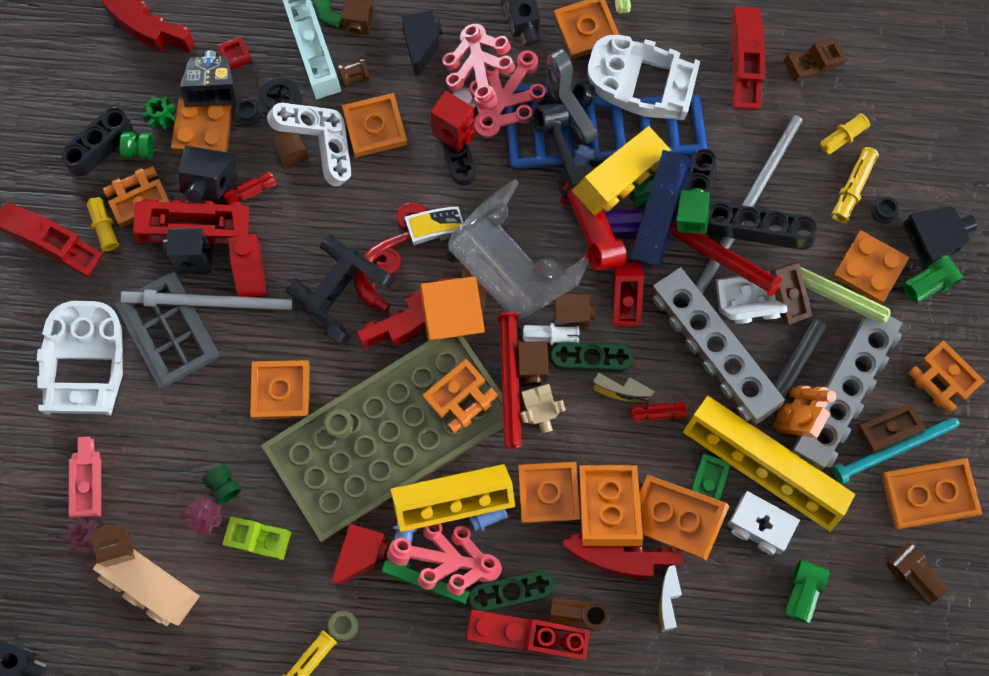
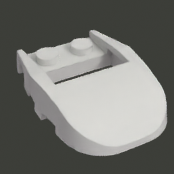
M608 35L596 42L591 53L587 71L590 84L595 87L596 93L602 99L643 117L685 119L700 61L696 59L694 63L684 61L679 58L680 52L673 49L665 51L655 47L656 42L646 39L644 43L632 41L629 36ZM641 63L669 69L661 103L656 102L655 105L641 103L640 99L633 98Z
M70 301L57 306L46 319L42 333L44 335L42 348L38 349L37 361L39 362L38 389L43 393V405H38L39 411L44 414H105L111 416L123 376L122 329L119 319L111 307L101 302ZM57 359L112 360L109 384L55 383Z

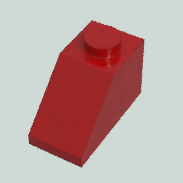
M252 234L228 238L231 267L238 297H267L262 249L257 235Z
M625 262L623 266L613 268V326L641 327L644 273L641 262Z
M350 524L331 581L335 585L341 586L375 568L378 565L379 559H385L389 543L385 542V535Z

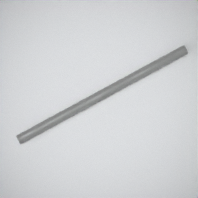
M794 115L742 203L743 206L753 207L801 125L803 121L801 117ZM723 237L719 244L729 250L734 239ZM712 259L708 262L695 285L702 295L720 265Z

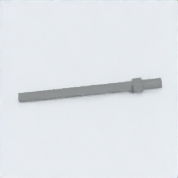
M157 290L121 292L122 303H143L147 307L165 304L292 310L293 299L157 293Z

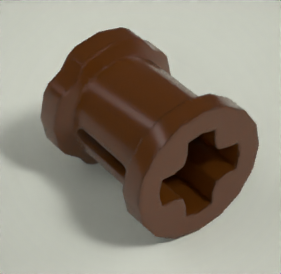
M363 57L359 58L357 62L348 65H337L344 88L349 87L350 83L363 79L365 81L370 80Z

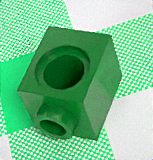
M698 188L681 190L677 216L678 232L706 235L710 210V192H704Z

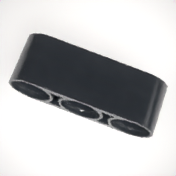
M118 107L107 109L62 149L61 159L73 175L85 176L120 146V138L123 131H133L132 124L125 112ZM122 121L120 125L113 127L116 122ZM102 139L100 143L93 145L94 141ZM81 157L78 162L72 163L75 158Z

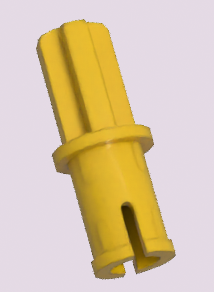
M860 113L845 125L837 126L835 132L820 142L822 152L830 155L844 144L852 143L854 137L870 127L867 117Z
M100 197L90 198L86 205L93 222L91 228L96 231L101 250H114L119 246V243L112 228L113 220L108 217L103 200Z

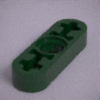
M561 342L556 344L551 352L553 366L559 370L622 373L630 368L633 361L631 349L619 344ZM561 350H565L568 356H576V350H580V364H575L576 358L572 357L567 358V361L563 363L561 358L556 357V355H560ZM587 351H595L599 354L600 360L596 364H588L584 360V354ZM604 351H608L607 357L611 358L616 357L617 353L620 352L623 358H627V360H624L623 365H618L617 360L608 359V365H603L605 359Z
M544 571L528 573L478 585L472 589L469 600L474 610L484 612L499 610L547 598L553 591L554 581ZM538 577H541L543 582H548L549 586L545 587L544 593H539L538 589L529 590L531 597H524L525 588L521 582L522 580H527V586L534 585ZM507 584H515L519 587L520 596L516 600H508L504 597L503 589ZM493 587H499L498 595L502 602L501 604H496V598L489 599L485 607H482L480 602L475 603L474 598L479 596V591H484L485 595H491L495 593Z

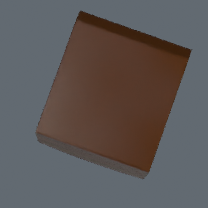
M275 130L269 135L284 170L309 159L306 148L298 133Z
M106 525L97 529L91 536L98 564L109 567L135 559L130 533L115 525Z

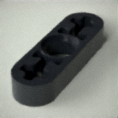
M439 140L454 182L462 186L471 184L476 177V167L468 145L464 144L463 150L460 153L452 154L447 149L449 145ZM463 160L465 170H469L468 176L463 177V174L460 173L459 161Z

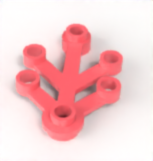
M471 24L462 30L460 34L462 42L454 53H447L442 59L445 68L448 71H454L459 68L460 60L468 50H471V55L460 70L447 76L446 83L451 91H459L464 86L466 78L474 69L478 86L474 99L480 109L489 110L497 104L498 96L495 90L488 84L485 65L499 70L503 75L512 73L515 65L509 56L498 58L483 52L481 46L484 45L495 49L497 54H506L511 48L507 37H491L486 35V30L482 25Z
M523 51L518 55L517 68L503 89L498 75L499 70L488 71L487 67L489 66L485 65L489 84L495 90L498 102L490 110H482L476 103L479 114L475 118L474 129L480 136L490 138L495 136L502 126L519 122L525 124L532 119V109L528 105L519 106L514 113L500 115L504 108L531 101L541 102L544 100L546 89L542 84H534L530 87V90L514 94L524 76L532 74L537 70L538 57L532 51ZM530 58L532 61L524 62L523 59ZM476 80L470 84V93L473 98L475 94L473 89L478 87ZM539 90L542 92V94L536 96L533 94V92ZM525 111L529 115L527 117L520 116V113ZM491 121L492 124L490 126L483 125V122Z
M441 524L426 526L423 529V535L428 540H431L441 552L411 546V543L405 538H398L392 541L387 551L389 561L399 566L407 564L410 558L441 564L435 569L426 568L421 571L418 583L423 589L427 590L434 588L438 581L459 568L470 570L463 576L460 574L451 576L447 588L453 595L463 594L465 588L478 580L484 583L492 582L499 577L502 571L501 563L496 557L490 554H483L470 540L471 532L465 526H457L453 531L451 539L455 545L461 546L469 557L461 556L442 535ZM429 528L436 530V532L430 531ZM457 534H461V535H463L465 538H461V537H459ZM424 577H429L432 581H427ZM453 583H459L461 587H457Z

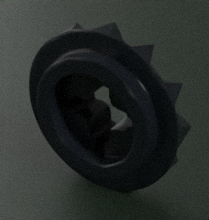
M274 78L267 81L260 88L258 103L266 115L277 104L273 98H278L281 91H283L284 99H286L282 100L281 103L295 105L301 103L300 90L293 81L286 78Z

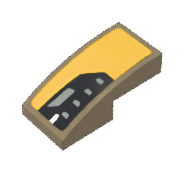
M600 373L597 374L591 387L592 390L607 397L632 403H649L654 393L652 389L630 377L626 384L622 386Z

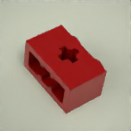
M445 91L430 111L432 136L460 151L464 144L469 145L476 133L474 131V107Z

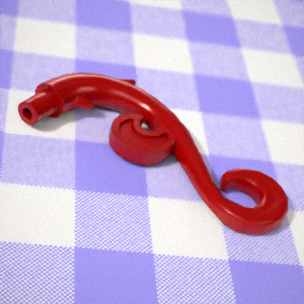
M409 202L402 205L397 211L398 226L402 230H407L405 217L427 210L418 203ZM406 232L381 241L370 248L363 256L372 263L381 257L386 258V262L378 261L377 265L393 276L401 266V258L393 248L411 240L410 233ZM359 270L353 277L356 293L370 308L373 309L375 307L387 313L391 304L381 298V294L376 292V284L370 285L369 276Z

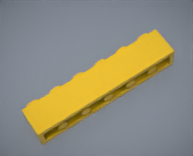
M709 396L703 401L683 431L684 434L829 532L844 517L855 496L853 492Z

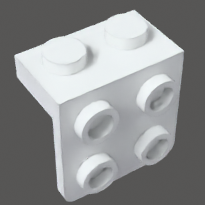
M741 276L715 279L719 312L728 317V319L735 320L736 324L752 322L753 317L763 316V319H776L780 317V313L787 312V305L777 301L775 294L769 297L767 291Z

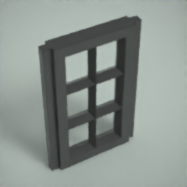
M175 272L167 274L135 291L157 290L159 292L166 288L170 294H186ZM121 299L114 303L160 389L171 385L220 357L194 306L175 305L176 307L162 314L157 305L152 307L157 317L143 324L133 306L136 303H122ZM179 312L189 331L175 338L165 318ZM160 322L170 341L156 348L146 329ZM192 336L202 355L188 362L178 343ZM173 346L183 365L169 372L159 353Z

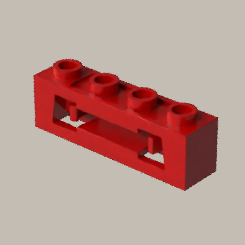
M155 199L135 201L133 228L135 243H163V239H167L168 229L202 228L211 245L229 246L228 238L248 235L249 206H243L239 202L218 205L211 201H201L199 204L187 203L183 200H172L170 203L159 202ZM165 219H170V222L208 223V224H216V221H219V224H218L219 229H215V225L169 224V223H168V227H166V221H165Z

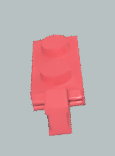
M78 437V453H72V459H69V518L101 517L100 452L94 451V439Z

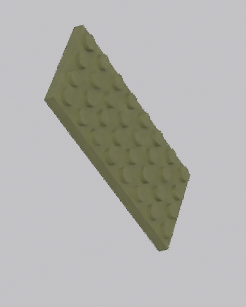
M463 336L431 340L268 440L261 447L321 543H324L349 527L350 524H354L392 499V488L418 483L504 427L503 394ZM467 359L485 379V383L478 388L480 392L484 394L492 388L498 397L490 403V408L485 412L483 410L473 417L471 424L453 433L447 424L455 419L454 415L449 412L441 419L423 399L422 395ZM469 395L458 406L464 411L475 401ZM343 409L351 415L354 427L348 437L334 439L327 434L324 428V419L332 410Z

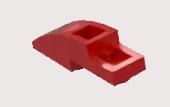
M101 0L113 20L124 31L141 43L160 52H163L166 44L191 52L195 43L190 31L183 25H172L156 15L151 16L146 3L142 0Z
M736 6L732 8V109L759 111L761 109L762 82L765 80V44L760 8Z
M7 202L0 210V231L39 254L42 252L87 279L103 258L102 252L79 240L77 234L41 215Z
M445 278V279H442V280H440V281H445V280H450V279H449V278ZM420 289L412 292L409 298L405 299L406 311L397 310L389 314L388 319L379 323L377 321L369 322L361 328L362 330L357 332L364 349L389 338L395 348L416 337L426 329Z
M579 534L569 535V539H564L562 543V550L575 559L603 572L623 577L651 579L654 576L653 568H668L673 565L676 568H680L683 565V552H675V549L672 547H658L657 552H646L645 547H628V552H623V546H582V535Z
M471 609L469 610L465 640L537 654L586 660L590 630Z

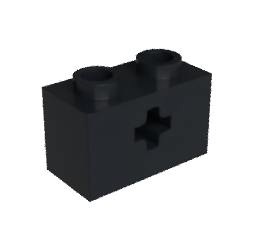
M168 229L167 239H163V253L169 258L170 264L174 266L178 274L212 273L213 247L203 229Z

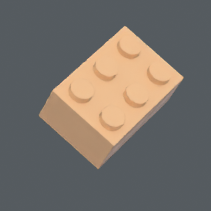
M134 550L135 559L109 567H104L98 563L94 566L93 570L100 574L98 580L118 592L123 590L122 597L142 609L147 607L148 611L146 614L156 622L166 626L169 623L179 626L200 597L136 550Z

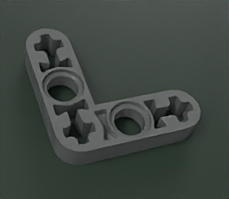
M559 49L548 55L546 87L555 103H563L566 106L569 114V125L581 143L587 145L598 138L597 131L570 90L573 67L566 52L563 49Z

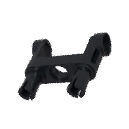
M330 234L324 239L332 247L322 241L320 249L334 258L337 263L314 292L301 283L298 278H295L290 282L295 288H291L288 285L286 293L301 303L303 311L320 324L331 338L344 346L351 336L345 332L346 328L327 313L332 304L359 270L380 285L384 284L388 288L396 279L379 265L372 263L355 248L345 247Z

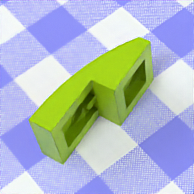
M230 517L222 545L284 560L291 531L263 525L255 521Z

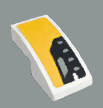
M459 207L440 208L405 217L413 245L439 237L441 241L458 236L465 228Z
M675 565L669 566L665 570L660 586L659 620L661 632L673 630L677 627L671 599L678 598L682 594Z

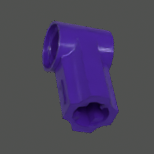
M640 209L609 210L608 212L604 210L614 236L641 235L642 213Z

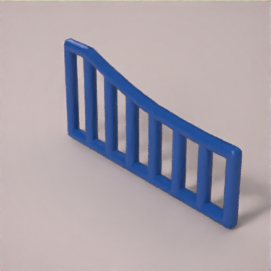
M535 83L519 84L514 94L530 90V87ZM544 86L546 89L545 97L552 98L547 90V87ZM536 90L533 92V94L539 96L542 94V92ZM596 95L595 101L591 106H586L584 111L597 131L594 106L611 108L616 150L600 152L599 140L597 138L588 144V147L595 151L593 154L595 158L590 163L604 162L626 144L622 109ZM692 95L689 105L691 106L696 144L680 145L677 119H666L668 147L671 151L665 157L693 155L697 150L707 149L701 100L698 95ZM643 97L637 99H640L641 103L655 105L656 102L661 103L663 97ZM530 102L532 111L535 106L541 105V102ZM514 106L504 108V114L515 112ZM638 115L640 132L648 126L651 128L650 118ZM516 123L505 126L509 166L512 169L564 166L560 155L546 156L544 133H538L533 123L536 157L519 158ZM568 123L567 128L561 131L574 160L576 154H573L571 131Z

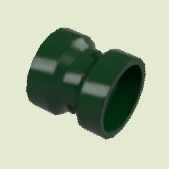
M226 464L214 468L202 478L206 488L214 491L212 497L217 505L230 501L242 491L239 483L232 480V472Z

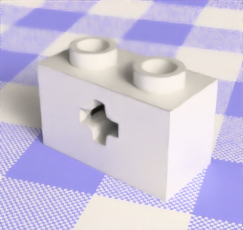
M747 491L741 497L727 527L733 529L731 533L745 541L749 538L758 543V548L770 555H774V553L779 555L785 551L800 520ZM760 520H763L765 522L764 527L766 529L763 531H760L758 529V522Z

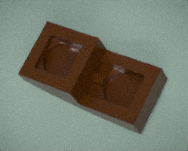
M834 38L814 43L808 50L788 54L783 61L792 78L797 82L844 64L847 59Z

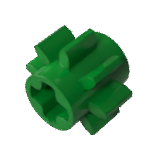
M152 96L148 103H143L147 112L141 115L144 121H149L151 129L154 130L157 126L166 130L170 123H175L172 114L176 113L177 110L174 104H170L167 96L163 97V99Z

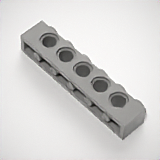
M681 267L653 285L652 300L660 311L665 310L670 316L668 320L677 333L681 331L687 338L685 343L693 354L698 353L704 360L702 365L711 377L715 375L721 382L719 385L721 391L728 399H734L738 405L737 411L745 421L748 422L750 420L756 426L782 408L785 399ZM684 300L688 303V306L678 308L674 305V302ZM700 321L705 325V328L695 330L690 324ZM711 343H718L721 345L722 350L712 352L707 346ZM727 365H735L739 368L740 372L731 375L724 368ZM752 387L756 390L757 395L747 397L743 394L742 389Z
M866 316L863 317L826 385L828 390L835 392L836 399L833 402H828L825 409L829 413L830 409L838 410L841 414V420H836L829 415L821 433L828 437V444L820 443L817 438L799 436L791 452L820 471L826 466L831 468L838 456V453L835 452L838 443L843 444L851 432V428L847 427L852 418L856 420L864 407V404L860 403L864 394L869 396L877 383L873 377L877 370L882 372L889 360V357L886 356L889 347L894 349L902 336L898 332L902 322L890 316L885 324H880ZM868 338L876 340L879 348H873L869 344ZM855 362H862L866 366L867 371H859ZM842 386H850L854 391V396L847 395L843 391Z

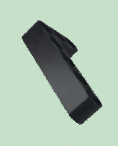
M700 149L693 154L684 190L703 188L705 189L704 192H710V210L706 234L798 250H807L814 245L817 224L811 217L712 201L711 196L717 175L716 156L709 149ZM704 163H707V164L710 165V166L707 167V168H700V167H699V165L704 164ZM718 216L726 218L723 222H716L714 219ZM751 221L754 224L750 227H745L741 223ZM773 225L780 226L782 229L779 231H772L769 228ZM800 230H806L810 232V234L807 236H801L797 232Z

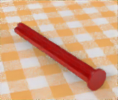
M664 214L659 219L658 227L767 291L769 297H772L780 287L782 277H775L703 234L678 232L677 219L668 214Z
M503 312L497 316V321L500 323L504 445L508 449H517L522 445L517 341L519 314Z

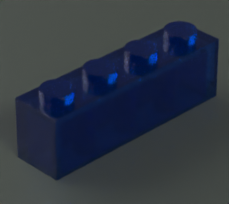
M666 150L662 151L630 258L654 266H662L678 213L681 190H685L693 160L691 157Z

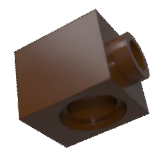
M344 0L341 13L343 31L353 35H369L374 12V0Z
M556 294L554 302L555 326H579V329H588L590 320H595V304L590 303V294Z
M547 341L519 342V382H525V385L538 386L542 382H547Z

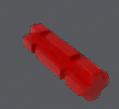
M267 171L260 174L258 179L254 177L237 185L235 190L231 188L225 191L223 196L227 204L239 202L240 199L244 201L263 192L262 189L265 187L269 189L275 186L276 181L272 173Z
M674 402L673 405H670V403L647 404L646 407H643V405H633L630 409V414L634 422L644 421L646 418L648 421L666 420L671 417L680 419L687 416V407L685 402Z

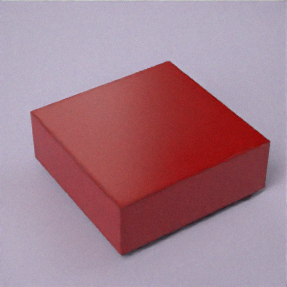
M242 36L217 45L220 55L228 58L230 70L252 63Z

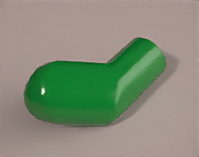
M314 0L318 19L340 29L342 27L341 15L332 12L331 0Z

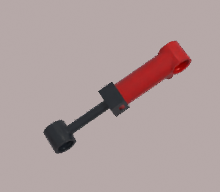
M563 103L535 106L532 111L533 126L538 133L548 132L552 135L565 167L564 172L556 183L561 193L560 202L563 205L571 203L588 244V252L584 256V261L590 264L596 271L623 266L626 262L625 246L620 239H615L604 210L602 209L594 216L572 192L580 181L593 169L590 164L575 165L561 131L565 130L569 123V114L566 106Z

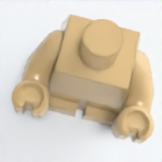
M549 384L520 392V398L525 410L520 413L523 423H539L542 434L552 431L550 419L556 418L560 412L566 410L563 400H553Z

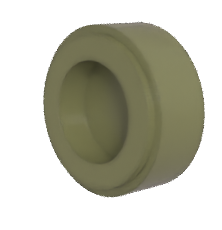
M335 409L326 415L324 428L330 437L344 439L353 431V419L347 411Z
M338 611L330 617L328 631L338 641H349L358 631V621L352 613Z

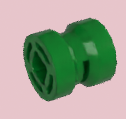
M129 131L122 132L120 138V154L122 158L132 159L134 156H139L141 159H152L154 152L152 133L142 132L140 135H135Z

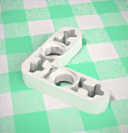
M278 103L269 111L267 120L273 129L281 132L318 136L323 175L329 184L340 186L350 178L351 166L345 122L338 111L287 103ZM301 115L308 116L311 119L312 126L305 125L301 121ZM328 143H335L339 147V153L332 152Z

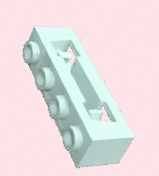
M283 0L315 98L320 99L341 92L339 81L311 0Z

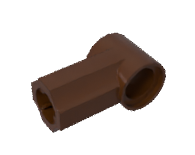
M907 543L887 561V567L896 578L902 582H907L927 606L931 605L946 593L948 587L926 564L927 559L925 555L915 545Z
M553 597L550 623L589 629L593 632H599L608 625L609 611L604 604ZM593 609H598L604 614V621L599 625L591 624L587 619L588 613Z

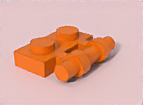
M154 166L144 170L143 168L134 171L135 174L121 180L120 178L114 179L112 184L103 187L107 198L115 194L118 195V197L108 202L121 228L134 223L135 201L155 199L159 202L170 203L159 179L150 183L148 181L158 176ZM138 184L141 185V187L126 193V189Z
M944 340L921 360L929 369L927 372L923 373L917 366L908 372L916 381L914 384L919 389L923 388L934 399L932 402L938 408L942 407L948 414L957 408L949 399L951 396L955 395L963 402L985 382ZM936 376L947 389L942 392L931 379Z
M467 359L422 395L423 399L441 419L449 412L454 415L455 419L447 424L453 433H456L462 427L466 428L472 423L471 419L482 410L485 412L491 407L490 403L498 397L492 388L484 394L480 392L478 388L485 383V379ZM470 395L475 402L463 411L458 405Z
M806 385L790 388L789 396L795 400L792 404L785 403L777 414L772 428L782 434L818 438L830 415L825 407L828 402H833L836 399L835 392L828 390L826 387L811 389V387Z

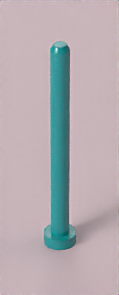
M957 418L947 419L925 429L922 433L872 453L846 466L839 463L832 467L834 477L839 484L843 485L849 482V477L956 429L960 424Z

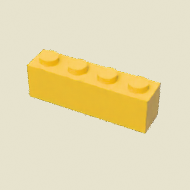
M648 126L586 175L572 192L594 216L602 209L608 212L619 202L617 198L619 195L624 199L636 188L633 185L635 182L639 186L651 175L648 172L650 169L655 173L666 163L663 158L671 150Z
M505 464L391 489L394 511L400 532L515 507L513 485Z

